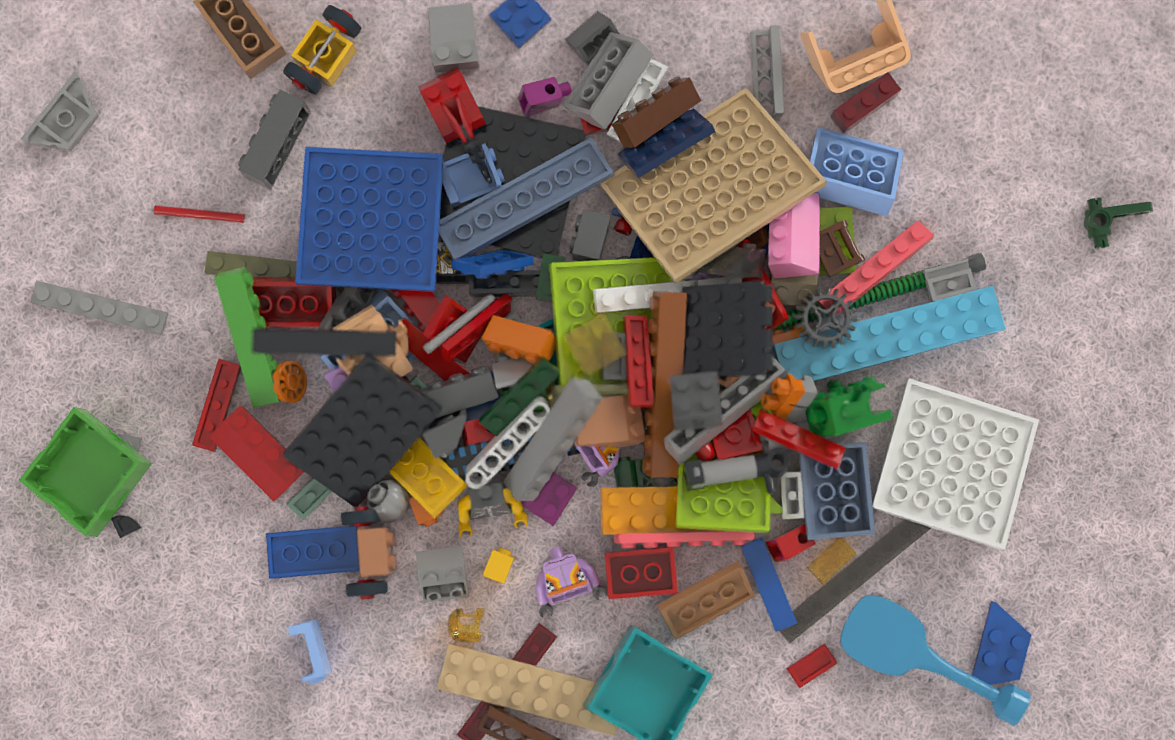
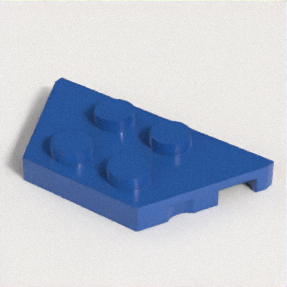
M991 601L972 671V676L989 685L1020 679L1031 639V634L1000 605Z

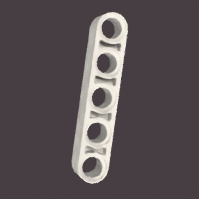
M537 396L467 465L465 476L469 487L479 489L481 486H484L539 429L550 412L548 402L544 397ZM538 405L545 407L541 413L533 412L534 407ZM521 422L529 424L526 429L517 428ZM505 439L513 440V443L509 446L501 444ZM493 455L497 457V460L488 462L486 458ZM473 472H479L482 474L481 477L477 479L470 477V475Z

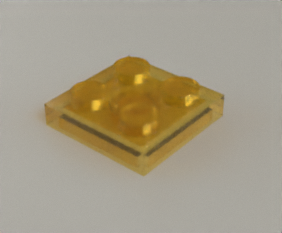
M604 313L563 335L586 377L627 355Z

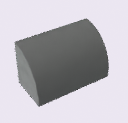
M597 11L567 36L565 41L584 62L588 63L595 57L610 32L620 33L610 18Z

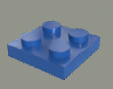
M505 0L489 14V17L518 49L552 20L535 0Z

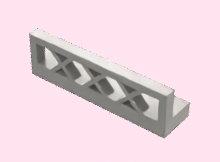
M772 25L769 30L751 31L754 97L759 103L766 99L772 104V113H769L772 118H782L784 102L780 25ZM756 36H769V45L764 50L756 44ZM762 56L770 61V67L765 72L757 66V61ZM763 77L771 83V88L766 94L758 88V83Z

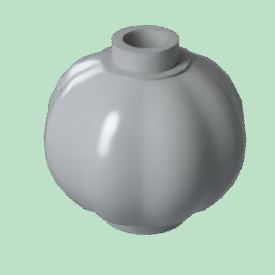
M385 480L374 485L369 490L367 496L368 510H376L381 522H393L407 513L408 492L397 481Z

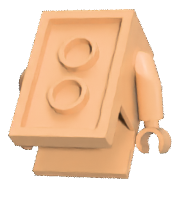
M372 304L333 328V330L396 331V356L374 357L401 377L413 370L406 358L409 353L407 329L400 320L396 328H393L391 325L388 328L381 314L376 311ZM347 355L344 360L339 358L336 360L346 374L349 375L365 355Z

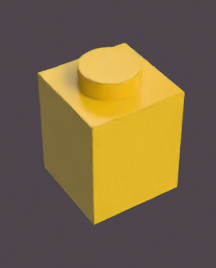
M499 547L498 551L493 549L483 576L505 584L515 557L511 556L512 551Z

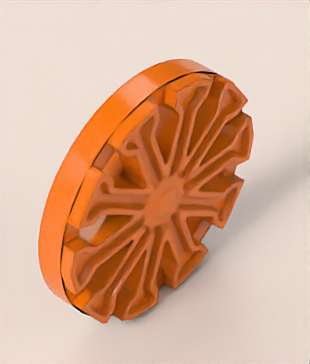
M289 360L279 363L276 367V372L273 374L274 392L277 393V397L281 401L296 403L303 398L307 389L305 370L297 361Z

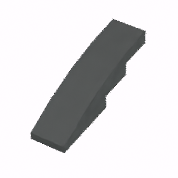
M345 287L325 315L318 330H333L335 326L367 308L377 289Z

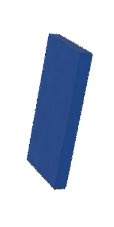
M342 526L266 533L269 579L360 571L358 527Z

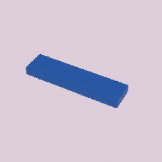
M763 538L749 542L747 545H742V551L775 632L796 625L797 621Z

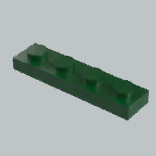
M542 356L479 418V423L497 437L560 375V370Z

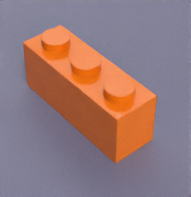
M494 315L481 338L489 351L495 354L505 353L513 359L523 358L531 364H535L542 356L549 361L556 348V337L550 330Z

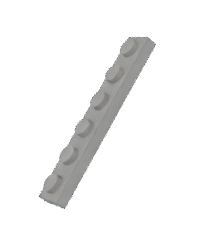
M36 281L30 301L34 304L163 335L168 313L40 281Z

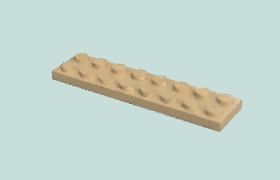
M452 643L448 645L437 686L439 690L613 736L616 735L618 727L583 706L596 683L595 681Z

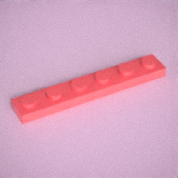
M918 220L831 289L830 294L832 295L833 291L838 289L837 297L840 298L845 293L847 297L843 301L846 303L852 300L854 303L933 240L934 234ZM830 300L818 301V305L825 310L829 309L834 303ZM840 307L838 308L835 317H837L840 313L843 312Z
M739 531L614 534V543H621V548H635V543H644V547H658V542H666V547H679L680 542H689V546H703L702 541H711V546L725 545V541L733 540V545H747V540H754V532Z

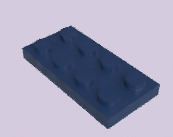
M693 108L683 113L636 147L624 148V150L617 154L620 160L637 178H640L716 131L713 124Z

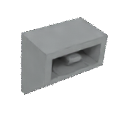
M462 546L416 552L417 575L424 603L469 597Z

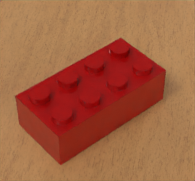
M252 277L254 295L257 294L260 307L258 310L260 316H263L265 319L266 327H319L336 300V287L297 285L296 277Z

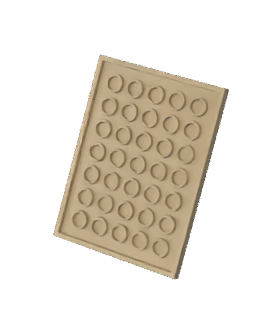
M747 88L703 115L713 124L715 133L640 178H637L625 165L615 171L613 177L599 184L602 191L675 284L827 185L826 179Z

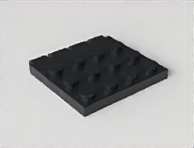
M762 281L682 287V293H687L683 375L717 371L718 378L765 375V371L773 370V353H765V350L773 349V330H765V326L773 325L772 306H765V303H772L771 285H764Z

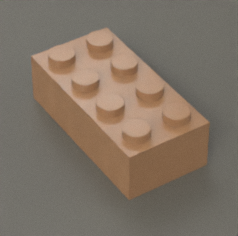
M248 0L193 1L250 80L286 55L280 43Z

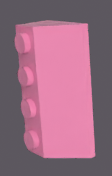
M818 193L812 194L769 222L768 265L774 279L819 274L820 195Z

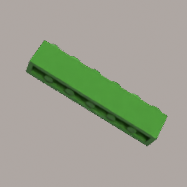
M246 267L219 272L214 279L252 406L255 408L278 403L281 400L278 399V395L274 392L273 374L278 366L276 359L273 360L272 354L252 353V328H266L265 319L263 316H260L258 310L260 307L257 294L254 295L252 275L250 272H247Z

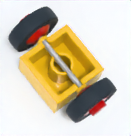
M328 5L322 14L326 21L331 24L332 28L316 19L291 54L295 63L289 62L283 70V73L292 80L291 83L302 91L306 90L314 95L322 88V83L316 77L332 87L357 51L354 44L340 35V32L355 38L361 31V26L353 19L350 13L332 5Z

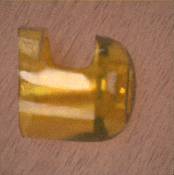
M462 608L453 610L449 615L447 624L449 636L458 642L480 643L482 632H479V625L485 608H477L474 615L465 614ZM462 616L475 618V621L471 625H465L460 622V618Z

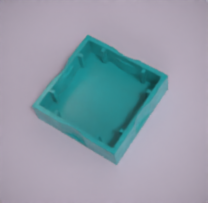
M630 625L583 706L611 724L633 735L638 740H676L683 728L688 713L697 704L713 674Z

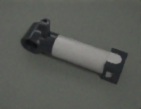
M774 449L770 453L701 463V460L685 462L683 471L687 491L703 489L706 485L764 477L767 494L772 495L776 493L773 477L778 478L786 473L790 464V457L785 450ZM772 460L781 461L783 466H774Z

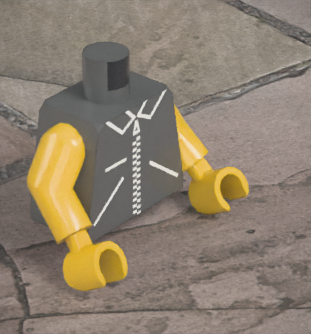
M502 483L487 484L479 489L470 487L468 494L463 496L458 502L459 521H461L458 524L459 535L462 538V532L469 531L470 537L473 535L469 520L515 513L514 526L519 529L518 522H524L525 526H528V515L523 511L521 501H516L511 491Z

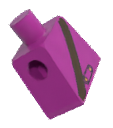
M551 77L522 85L518 101L524 117H530L558 107L562 98L570 95L572 90L568 81L558 84L556 78Z

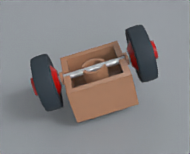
M368 506L354 507V511L341 513L342 524H352L355 527H360L357 530L360 577L363 580L346 584V595L349 597L360 596L361 600L374 599V595L388 593L387 581H376L368 578L370 576L394 573L393 569L397 568V556L392 555V546L396 544L395 532H391L390 528L366 529L365 526L381 522L376 510H368Z

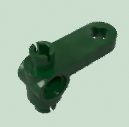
M1095 198L1088 199L1089 210L1084 212V227L1088 232V238L1094 239V249L1109 247L1107 236L1112 235L1110 227L1112 218L1153 212L1152 202L1102 207V198H1097L1096 200ZM1094 216L1101 219V226L1095 224Z

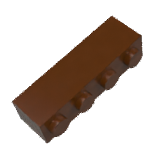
M680 76L672 78L668 81V86L653 91L651 93L652 97L637 102L633 110L625 111L617 116L618 120L612 123V126L624 148L636 147L701 102L690 77L680 78Z

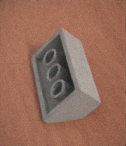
M610 32L563 107L591 125L606 130L629 92L636 85L642 72L648 66L653 54L638 39Z

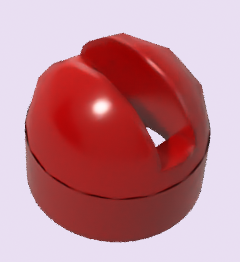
M624 217L618 219L613 228L616 232L626 236H630L632 232L631 226Z
M708 442L695 455L702 461H710L714 457V448Z

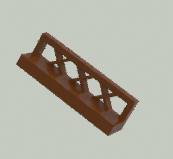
M489 703L477 726L478 730L497 740H510L506 737L505 729L508 728L520 732L521 738L515 740H527L530 738L534 740H561ZM488 717L499 721L501 727L490 730L484 727V724ZM502 731V732H503V736L500 735V734H498L497 732Z

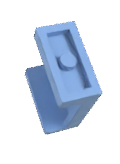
M318 619L288 627L290 636L304 633L314 672L301 677L302 682L309 681L311 685L327 679L326 675L332 671Z

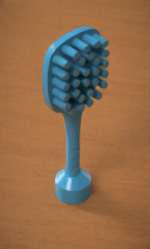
M874 595L862 597L851 609L843 625L840 637L843 650L854 660L875 671L900 676L917 668L939 674L990 700L995 717L1012 726L1020 722L1029 706L1031 698L1029 692L1014 684L997 689L957 668L939 656L928 646L926 629L920 620L907 609L888 599Z

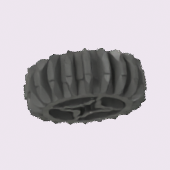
M829 287L825 288L824 294H822L820 288H817L816 297L810 291L807 293L810 301L806 298L801 299L805 307H796V310L802 312V315L797 314L794 318L797 320L801 319L802 323L796 324L795 327L804 328V331H801L799 336H804L807 333L806 343H809L812 339L815 340L813 343L814 348H817L819 342H822V349L825 350L829 342L831 348L834 349L836 348L835 340L840 345H843L845 342L842 336L850 339L851 335L847 330L855 331L856 329L855 326L850 325V322H857L858 318L850 317V314L857 312L855 308L848 309V306L852 305L853 301L850 300L845 303L843 301L847 297L845 293L840 298L837 297L838 289H835L831 295ZM819 300L834 302L827 310L813 304ZM839 307L844 314L843 327L839 325L840 323L835 318ZM809 310L813 312L812 314L817 319L816 325L812 330L807 319ZM831 312V318H829L831 323L826 322L819 327L822 323L821 314L825 315ZM824 327H829L838 332L833 337L817 335Z

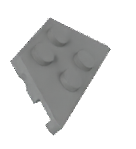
M76 72L70 76L22 136L21 140L30 144L72 151L99 117L81 77Z

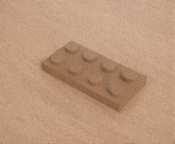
M736 561L657 606L674 639L677 640L755 597V594L739 561Z

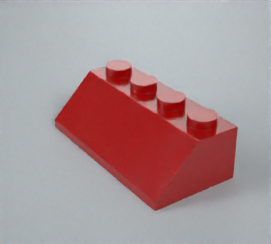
M240 405L209 437L273 501L304 473V471L282 456L286 448L243 405Z

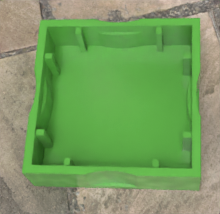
M73 407L54 432L49 444L36 456L19 481L41 500L51 504L66 521L84 536L98 537L152 463L88 410Z

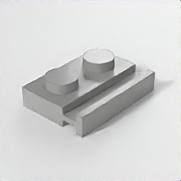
M968 258L922 270L931 302L976 290Z

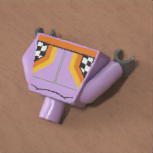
M576 446L592 472H594H585L581 477L583 481L592 477L591 481L587 483L589 487L596 486L598 477L605 476L618 464L621 447Z
M560 546L549 550L551 561L543 563V570L539 573L535 586L538 603L541 604L539 610L540 617H544L543 609H549L552 616L553 607L551 605L592 592L597 600L599 599L596 593L600 589L607 596V590L600 586L601 581L593 566L582 558H576L574 554L564 556Z

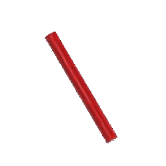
M154 206V214L239 223H244L245 214Z

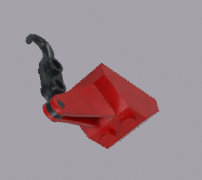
M456 67L418 86L445 143L460 138L472 163H476L485 181L491 184L492 179L484 161L485 156L473 134V130L485 125L486 122L460 69Z

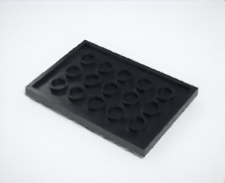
M367 353L287 447L282 456L350 505L358 507L368 496L369 490L384 478L442 411V407L370 353Z

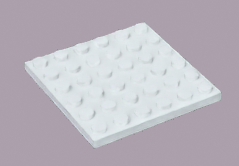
M908 378L873 497V509L999 550H1005L1039 420Z

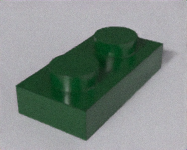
M543 254L536 300L552 302L549 264L565 262L566 257Z

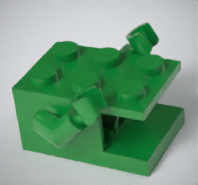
M866 376L862 381L849 383L848 387H844L839 379H836V381L831 379L827 383L830 392H818L805 410L809 430L820 436H838L893 419L891 410L871 411L869 403L870 393L886 387L885 383H878L873 376L870 378Z

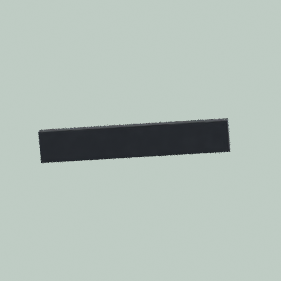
M252 328V353L366 355L370 353L373 356H396L397 333L396 331Z

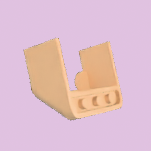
M876 0L883 22L875 25L871 30V39L874 45L834 62L829 51L818 48L812 31L799 33L812 68L829 91L833 93L844 92L908 63L911 52L892 0Z

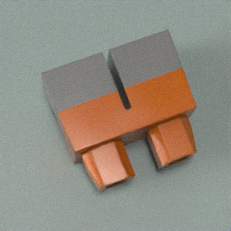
M787 373L784 379H774L771 385L773 394L764 393L761 398V404L764 409L771 410L773 415L796 423L818 392L812 377L803 376L799 380L795 379L790 373Z

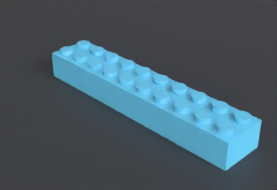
M989 286L852 323L850 325L856 327L855 331L847 330L851 338L847 339L842 336L845 342L843 345H840L835 340L836 348L834 349L831 348L829 342L825 350L822 349V342H819L818 347L814 348V339L809 343L805 342L808 337L807 335L774 344L772 351L776 361L786 370L785 376L787 373H790L795 379L799 380L803 376L812 377L813 382L991 335L1001 332L1006 328L994 287ZM829 329L819 332L817 335L833 337L838 332Z

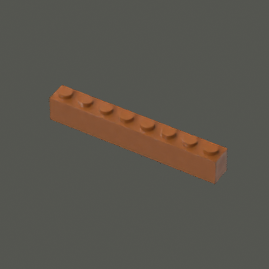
M653 291V296H651L649 302L650 309L652 310V319L649 321L648 329L649 333H651V342L649 344L654 405L648 407L644 415L647 431L645 434L646 441L643 442L646 453L642 460V468L645 471V475L650 477H678L679 463L665 449L664 438L676 429L670 376L683 375L687 293Z

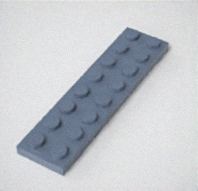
M592 137L442 218L439 223V235L453 259L468 257L614 176V172Z

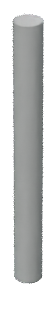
M492 294L485 296L424 346V350L427 353H431L494 302V296Z

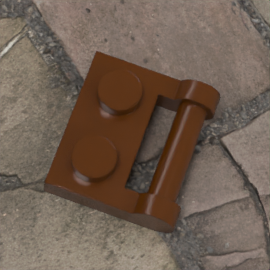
M842 220L820 231V262L828 278L865 261L863 254L860 255L847 229L848 224L846 220ZM839 231L852 259L847 261L834 235L835 232Z

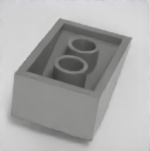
M472 3L428 8L431 51L435 73L447 72L456 67L460 70L479 68Z

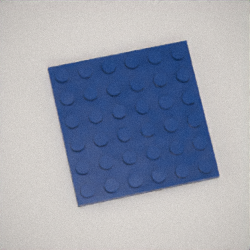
M305 147L296 284L435 292L444 155Z

